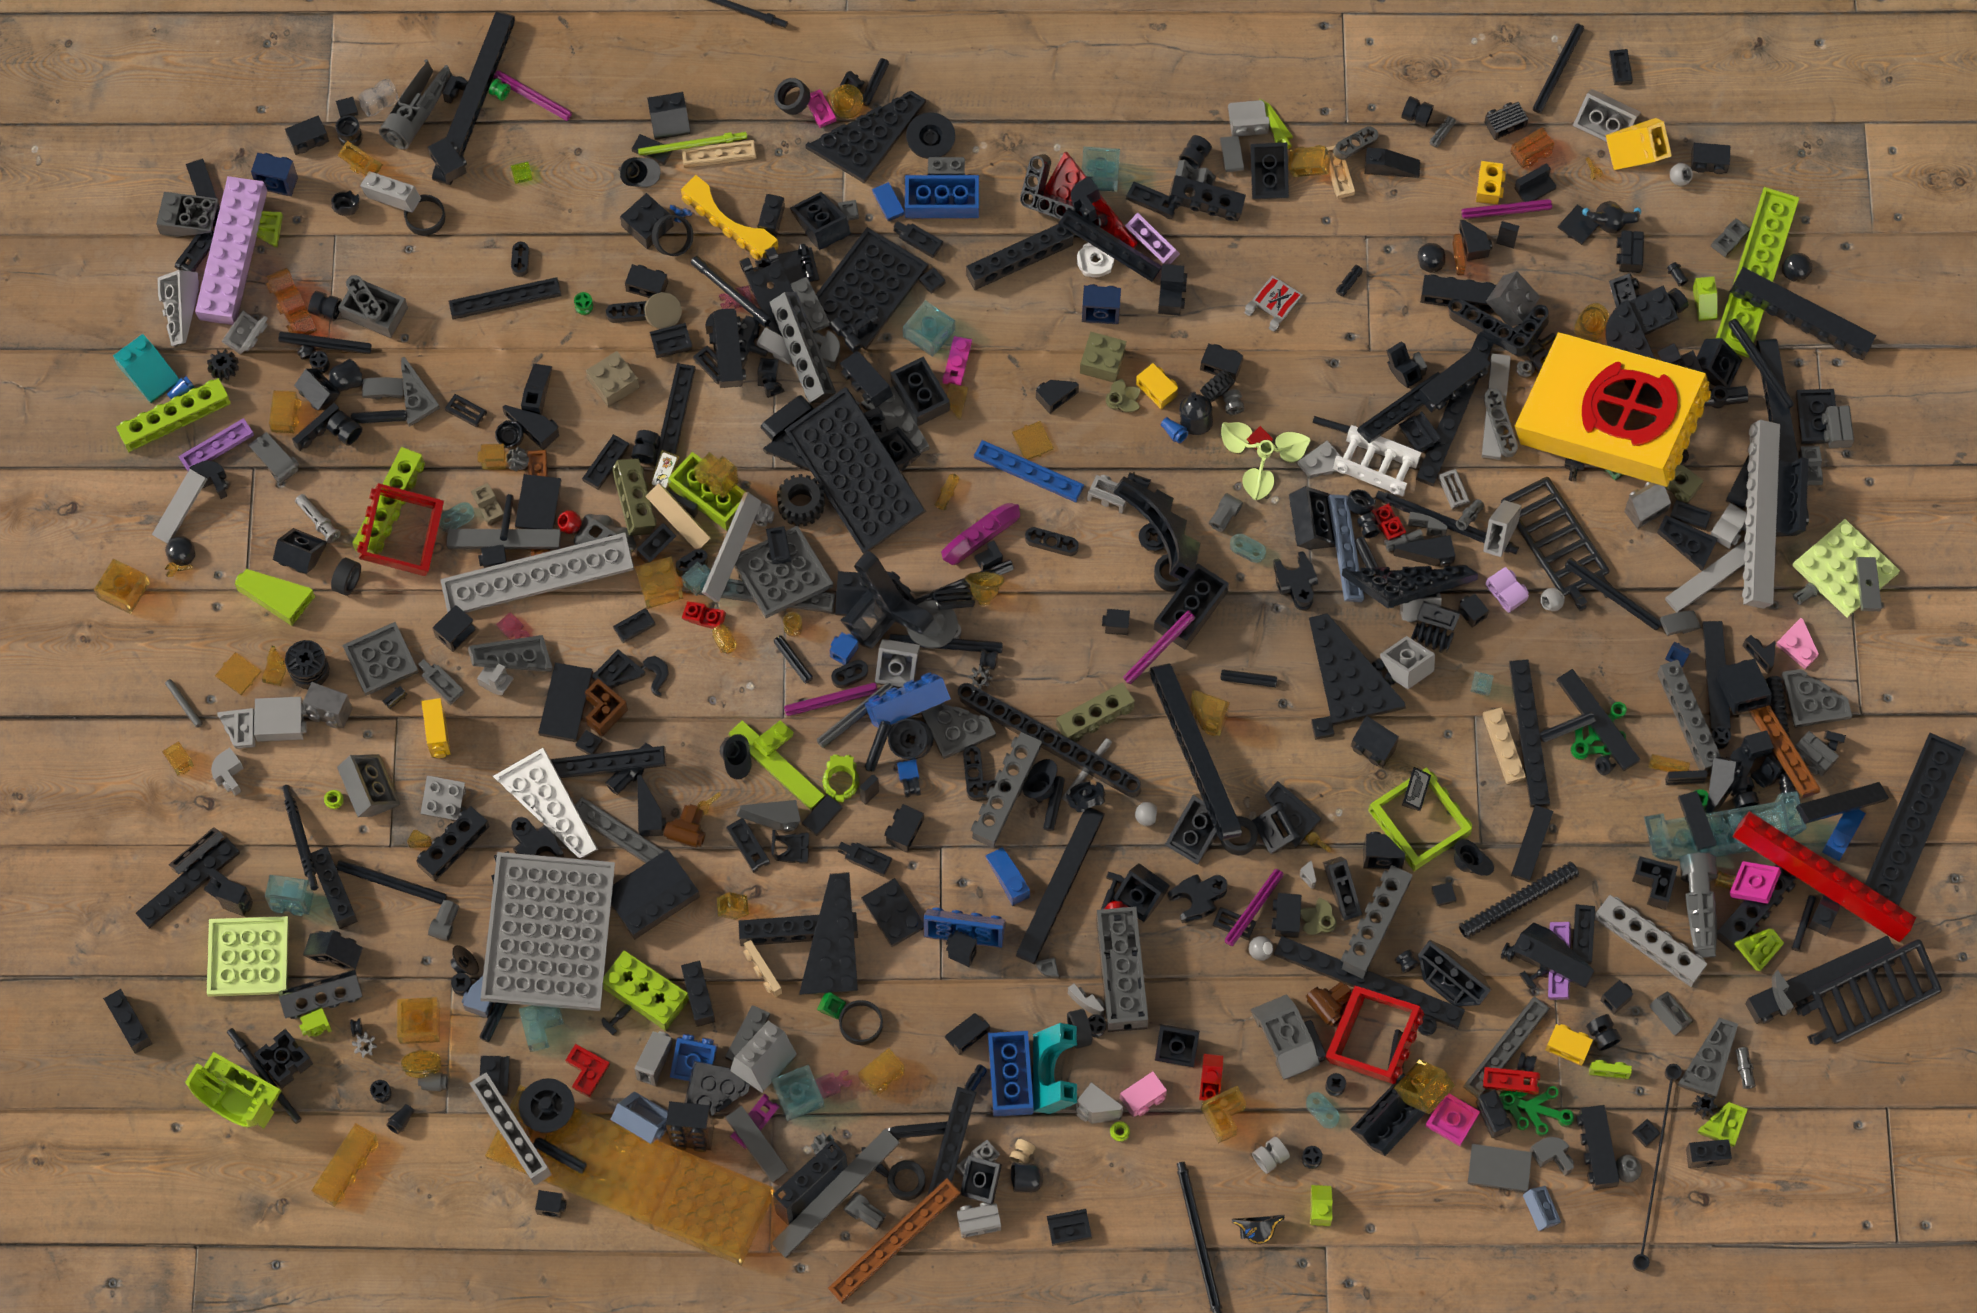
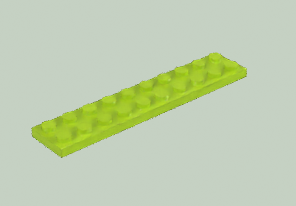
M1763 188L1734 282L1742 267L1773 282L1799 197L1770 188ZM1730 293L1716 338H1722L1738 355L1749 358V355L1730 329L1728 323L1733 319H1737L1754 343L1764 310L1754 307L1750 302L1739 299Z

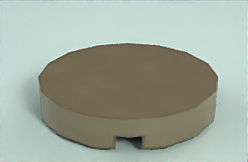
M660 292L652 295L647 300L644 311L646 320L651 326L663 329L675 326L679 322L682 308L675 296L670 293Z

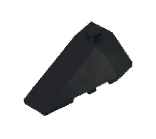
M1534 922L1521 932L1512 949L1516 958L1584 988H1587L1595 972L1552 930Z

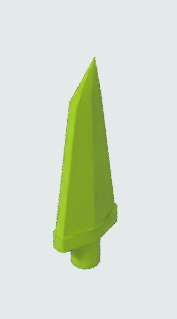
M1263 101L1266 117H1269V126L1275 142H1287L1288 149H1290L1292 145L1289 140L1293 138L1292 134L1271 105Z

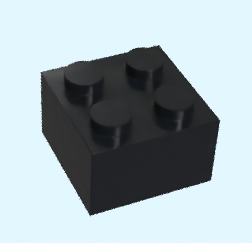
M646 193L620 216L621 226L648 249L653 245L652 230L655 223L661 217L671 214ZM673 218L666 220L661 225L658 239L674 226Z

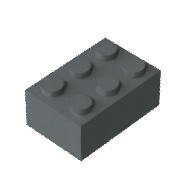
M364 281L381 307L383 314L380 321L372 323L366 319L349 291H347L338 307L341 317L391 338L408 309L406 299ZM355 282L352 283V286H355L357 292L360 291L358 284H356ZM363 295L359 301L365 303L370 297ZM370 306V313L374 316L377 315V313L374 312L372 307Z

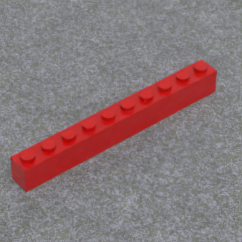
M1749 811L1738 824L1733 835L1734 838L1894 940L1900 942L1911 931L1916 920L1914 915Z

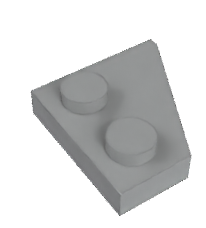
M1326 441L1300 459L1298 466L1309 478L1318 477L1322 474H1333V472L1337 471L1333 469L1335 458L1340 455Z
M253 708L217 712L236 749L255 747V710Z

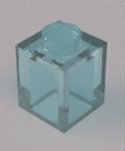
M697 562L682 576V583L697 596L703 590L711 570L706 565L702 566Z

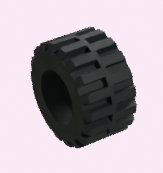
M798 474L799 477L793 475L790 476V480L786 478L784 485L780 484L779 491H777L779 513L791 525L793 522L795 526L800 524L807 526L808 522L813 524L815 523V518L819 520L821 517L820 513L823 514L824 490H822L821 484H818L815 478L811 480L809 475H806V477H803V474ZM800 494L807 495L812 499L805 506H796L790 501L793 497Z

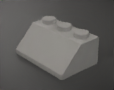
M1591 89L1583 101L1573 126L1607 142L1605 135L1636 125L1641 112Z
M768 1020L734 1057L730 1071L763 1093L795 1058L797 1053L786 1033Z

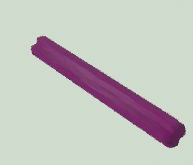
M500 70L494 74V80L498 78L502 80L503 84L511 85V90L566 121L571 118L572 112Z
M1546 199L1464 208L1461 210V215L1463 219L1551 210L1552 201Z
M1187 611L1123 676L1124 680L1128 684H1132L1195 619L1194 614Z
M870 683L785 705L786 716H792L874 694L878 688L876 683Z
M1274 869L1226 936V944L1234 946L1282 879V871Z

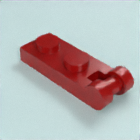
M1485 1067L1483 1088L1539 1094L1538 1081H1540L1541 1074L1538 1072ZM1524 1079H1529L1530 1085H1524Z

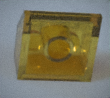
M1193 690L1190 707L1201 729L1208 735L1221 736L1228 717L1230 702Z

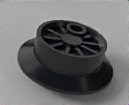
M551 1078L540 1079L530 1084L523 1091L519 1100L521 1119L530 1129L541 1133L554 1132L565 1126L571 1119L575 1107L574 1096L569 1087L563 1082Z

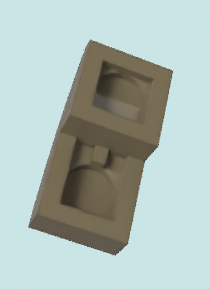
M488 483L471 491L488 526L503 519L504 512Z

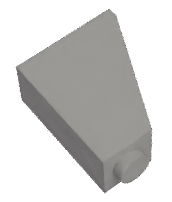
M1505 500L1500 504L1489 519L1483 552L1502 557L1519 522L1522 505Z
M662 1031L658 1033L652 1032L634 1069L638 1081L653 1086L657 1085L673 1044L669 1034Z

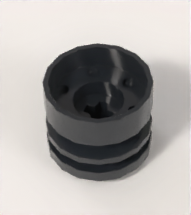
M311 640L298 641L289 647L285 655V664L291 680L296 686L309 689L312 682L322 685L328 678L330 670L322 647Z
M899 720L891 727L888 734L890 750L902 759L922 758L930 752L933 746L934 736L932 730L921 720ZM911 736H916L914 739L915 743L909 742Z

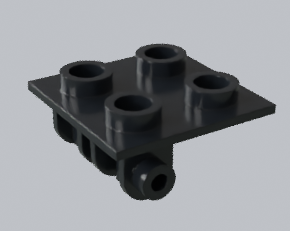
M800 244L798 250L778 254L790 284L805 277L808 278L809 282L820 280L812 247L808 248L806 244Z

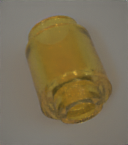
M721 624L712 630V638L721 653L729 654L736 649L737 641L729 627Z

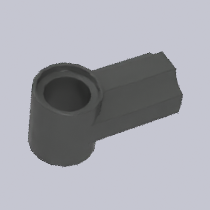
M1226 493L1221 499L1217 511L1209 521V525L1216 531L1223 532L1232 517L1239 513L1243 502Z
M443 900L436 919H433L430 924L428 935L448 941L452 934L453 922L459 910V905L449 900Z
M855 1192L843 1208L844 1211L851 1217L859 1218L877 1230L883 1223L886 1215L869 1204L870 1202L864 1196Z

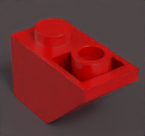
M1203 1055L1199 1100L1219 1102L1223 1056Z

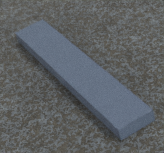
M1330 494L1328 496L1344 601L1362 602L1364 600L1363 591L1342 576V569L1347 568L1349 571H1360L1351 514L1347 505L1348 496Z

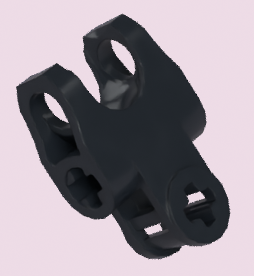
M1303 551L1298 552L1299 567L1295 570L1286 569L1279 558L1273 560L1276 585L1280 594L1290 593L1297 609L1302 611L1310 609L1314 597L1311 586L1318 585V578L1313 564L1309 561Z
M518 817L512 822L513 836L519 842L513 848L516 854L538 856L540 853L548 851L556 857H564V853L559 847L555 836L545 825L536 830L530 821L524 817Z
M1196 874L1183 880L1179 885L1167 893L1170 901L1186 898L1192 903L1191 908L1180 915L1182 924L1202 919L1215 912L1217 907L1214 902L1223 898L1227 893V880L1221 875H1214L1202 881L1199 875ZM1214 885H1217L1218 887L1221 886V889L1218 890L1217 887L1214 888Z

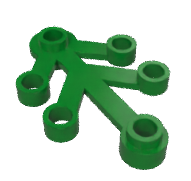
M1615 702L1612 705L1608 715L1612 722L1625 716L1627 711L1626 705L1622 702ZM1615 710H1620L1621 714H1616ZM1589 724V736L1585 740H1583L1582 732L1584 727L1574 730L1576 742L1572 744L1570 749L1574 758L1583 760L1589 754L1611 756L1610 752L1606 753L1604 751L1606 748L1604 745L1591 746L1594 741L1601 740ZM1620 731V733H1621V734L1623 735V737L1626 739V734H1625V732ZM1577 749H1582L1583 753H1578Z
M1555 1086L1548 1087L1546 1092L1529 1101L1520 1099L1529 1093L1503 1091L1499 1095L1504 1109L1510 1110L1519 1130H1526L1529 1126V1121L1527 1118L1522 1117L1518 1108L1525 1109L1539 1136L1547 1134L1548 1126L1542 1123L1537 1113L1557 1119L1558 1123L1563 1127H1569L1574 1121V1114L1568 1109L1558 1111L1539 1105L1558 1096L1559 1091ZM1554 1090L1556 1095H1550L1549 1091ZM1505 1097H1511L1512 1102H1506ZM1568 1114L1570 1116V1119L1565 1120L1563 1118V1115ZM1524 1121L1526 1126H1520L1519 1122ZM1544 1127L1546 1131L1542 1133L1538 1128Z

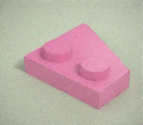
M1802 618L1776 643V646L1804 669L1819 655Z

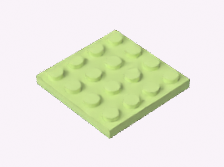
M1846 519L1799 557L1792 565L1809 582L1815 585L1818 591L1847 618L1861 606L1855 561L1857 557H1876L1879 589L1884 587L1900 572L1892 562Z
M288 916L209 919L207 996L279 994L278 991L287 989Z

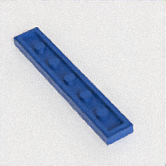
M983 440L974 454V458L1075 503L1084 488V484Z

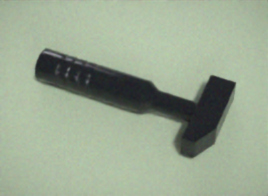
M1108 871L1106 879L1112 880V884L1106 893L1100 910L1112 902L1117 882L1122 884L1124 881L1121 875Z
M1540 968L1530 977L1526 971L1520 973V977L1527 987L1535 989L1536 985L1533 980L1549 972Z
M625 1004L610 1022L603 1017L601 1019L603 1027L613 1036L617 1032L613 1025L619 1019H622L632 1007Z

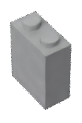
M302 697L255 699L254 736L256 740H303L304 733H307V723L304 721V715H307V712L302 703Z

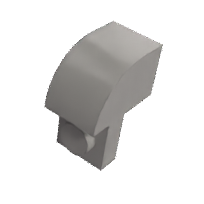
M498 663L496 668L484 667L477 680L479 686L494 694L503 695L512 682L513 677L508 675L506 668Z
M229 747L214 759L211 768L212 776L217 786L222 784L226 791H232L234 796L241 792L239 785L232 776L244 768Z

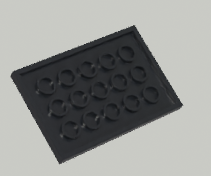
M867 227L816 294L830 321L828 328L833 330L831 322L837 317H840L846 325H855L865 318L864 313L872 309L878 316L879 322L873 326L868 324L858 331L857 336L862 342V348L866 350L918 282L919 278L927 270L928 263Z

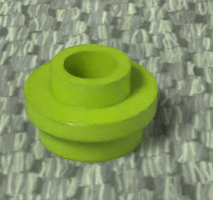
M331 790L324 796V803L330 809H337L343 804V795L338 790ZM337 798V801L332 803L331 799Z
M1115 1122L1110 1128V1135L1115 1141H1125L1130 1135V1128L1124 1122ZM1118 1129H1121L1124 1133L1122 1135H1118L1116 1131Z

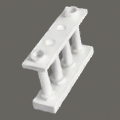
M1351 425L1346 439L1350 444L1343 458L1336 456L1333 469L1390 491L1393 494L1403 496L1407 483L1403 482L1409 467L1416 469L1421 452L1381 436L1369 444L1357 432L1358 427ZM1357 446L1367 449L1361 465L1350 461ZM1374 453L1385 456L1379 471L1368 468ZM1392 460L1403 463L1396 479L1385 475Z

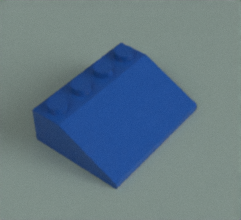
M935 907L927 909L924 914V937L947 940L950 934L954 935L955 931L958 930L962 934H966V936L969 935L973 939L976 938L978 945L1002 948L1006 919L995 915L984 917L979 913L963 914L959 910L948 912L942 908Z

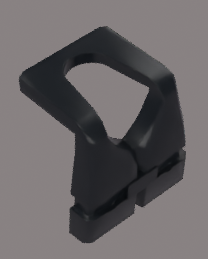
M773 830L771 853L774 859L789 863H808L809 833L778 835L777 831ZM775 841L786 844L788 849L778 855Z

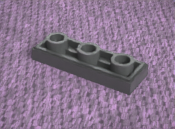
M1857 557L1855 561L1861 611H1881L1876 557Z

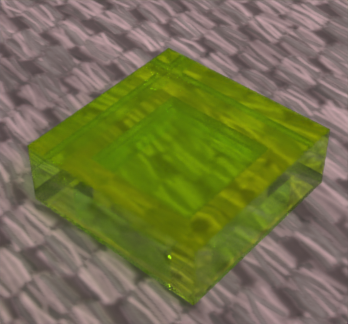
M529 162L511 165L515 184L533 180Z

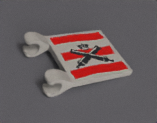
M1272 275L1252 301L1246 305L1244 313L1251 316L1258 306L1274 317L1270 322L1269 329L1275 332L1281 322L1302 298L1303 294Z

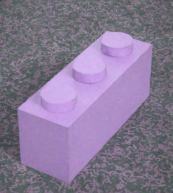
M1139 213L1125 225L1163 264L1170 265L1180 255Z

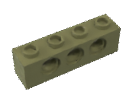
M639 459L617 460L612 471L629 536L651 534L656 527L657 521L652 513V503L645 497L648 494V485L644 481L643 467L640 466Z
M1677 465L1673 481H1670L1668 487L1665 488L1672 492L1678 500L1688 504L1700 490L1704 480L1685 466ZM1679 480L1683 482V484H1677L1675 481Z
M1122 682L1056 718V726L1063 736L1073 742H1077L1083 738V735L1089 732H1096L1101 725L1114 722L1116 717L1122 714H1129L1134 708L1135 701ZM1115 703L1117 707L1110 708L1108 704ZM1093 712H1099L1101 716L1094 717L1091 714ZM1082 721L1084 725L1077 726L1075 722Z

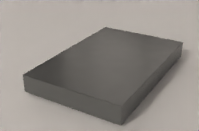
M1472 1144L1467 1184L1527 1192L1532 1152Z

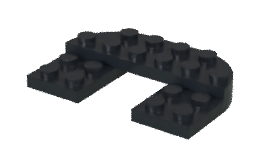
M1664 285L1631 301L1627 299L1615 308L1606 325L1605 335L1608 346L1655 359L1645 335L1679 320ZM1693 350L1681 355L1688 369L1703 372ZM1623 380L1632 393L1636 381ZM1644 384L1637 397L1652 404L1663 402L1659 392L1650 384Z

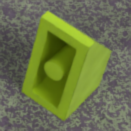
M1714 276L1696 278L1693 285V293L1698 321L1717 320Z
M1311 1185L1310 1225L1331 1226L1333 1203L1331 1186Z

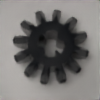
M217 349V354H211V359L207 360V370L214 379L218 377L222 381L223 378H226L229 381V376L235 377V371H239V366L237 365L239 363L238 358L235 357L233 352L228 353L226 349L223 353Z

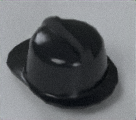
M629 158L618 168L622 182L625 185L635 187L652 186L659 180L661 174L659 164L650 158Z
M741 734L726 737L720 746L719 752L724 760L727 774L736 780L743 779L748 775L752 766L748 739Z
M1043 759L1032 767L1022 788L1023 794L1026 797L1033 798L1038 803H1042L1043 800L1053 794V782L1058 771L1057 765L1053 760Z
M1466 839L1457 841L1455 844L1454 863L1461 871L1481 876H1488L1493 873V862L1473 842Z

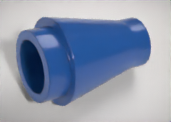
M185 376L183 379L180 378L167 395L172 399L176 396H182L196 387Z
M1168 417L1161 422V427L1164 428L1173 442L1182 443L1187 438L1188 431L1186 427L1172 421Z

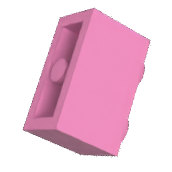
M1151 1072L1121 1092L1120 1099L1134 1118L1137 1115H1144L1153 1104L1159 1105L1166 1099L1167 1090L1155 1073Z

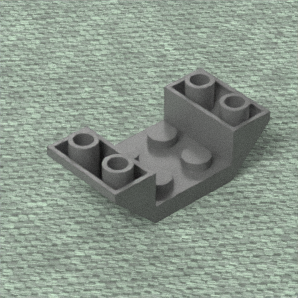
M1287 994L1250 1010L1258 1028L1262 1027L1276 1057L1275 1064L1283 1080L1320 1065L1307 1027L1296 1005Z

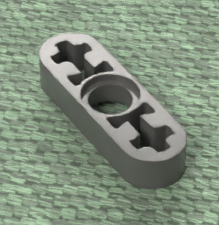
M1367 126L1344 138L1336 144L1333 154L1336 158L1344 160L1369 147L1378 138L1377 130ZM1352 140H1357L1360 146L1353 145Z
M350 276L346 281V286L360 310L369 322L376 323L380 321L383 316L381 307L360 276ZM355 282L356 284H358L360 291L357 292V289L355 288V286H352V283ZM363 295L370 297L365 303L359 301ZM370 306L372 307L373 311L377 313V315L374 316L370 313Z

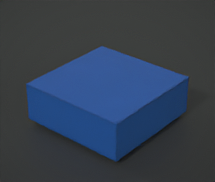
M916 759L897 762L900 783L902 779L911 780L917 776L919 780Z

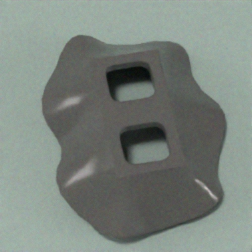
M585 515L582 525L574 537V544L578 545L626 533L630 553L632 554L636 549L634 537L629 536L627 528L617 527L612 518L607 515ZM594 526H598L603 530L597 538L589 534Z

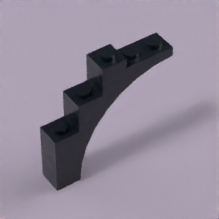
M1123 476L1114 488L1113 493L1131 504L1151 523L1162 539L1168 553L1170 563L1169 574L1186 583L1196 569L1201 543L1184 534L1187 520L1171 512L1173 497L1158 489L1154 493Z

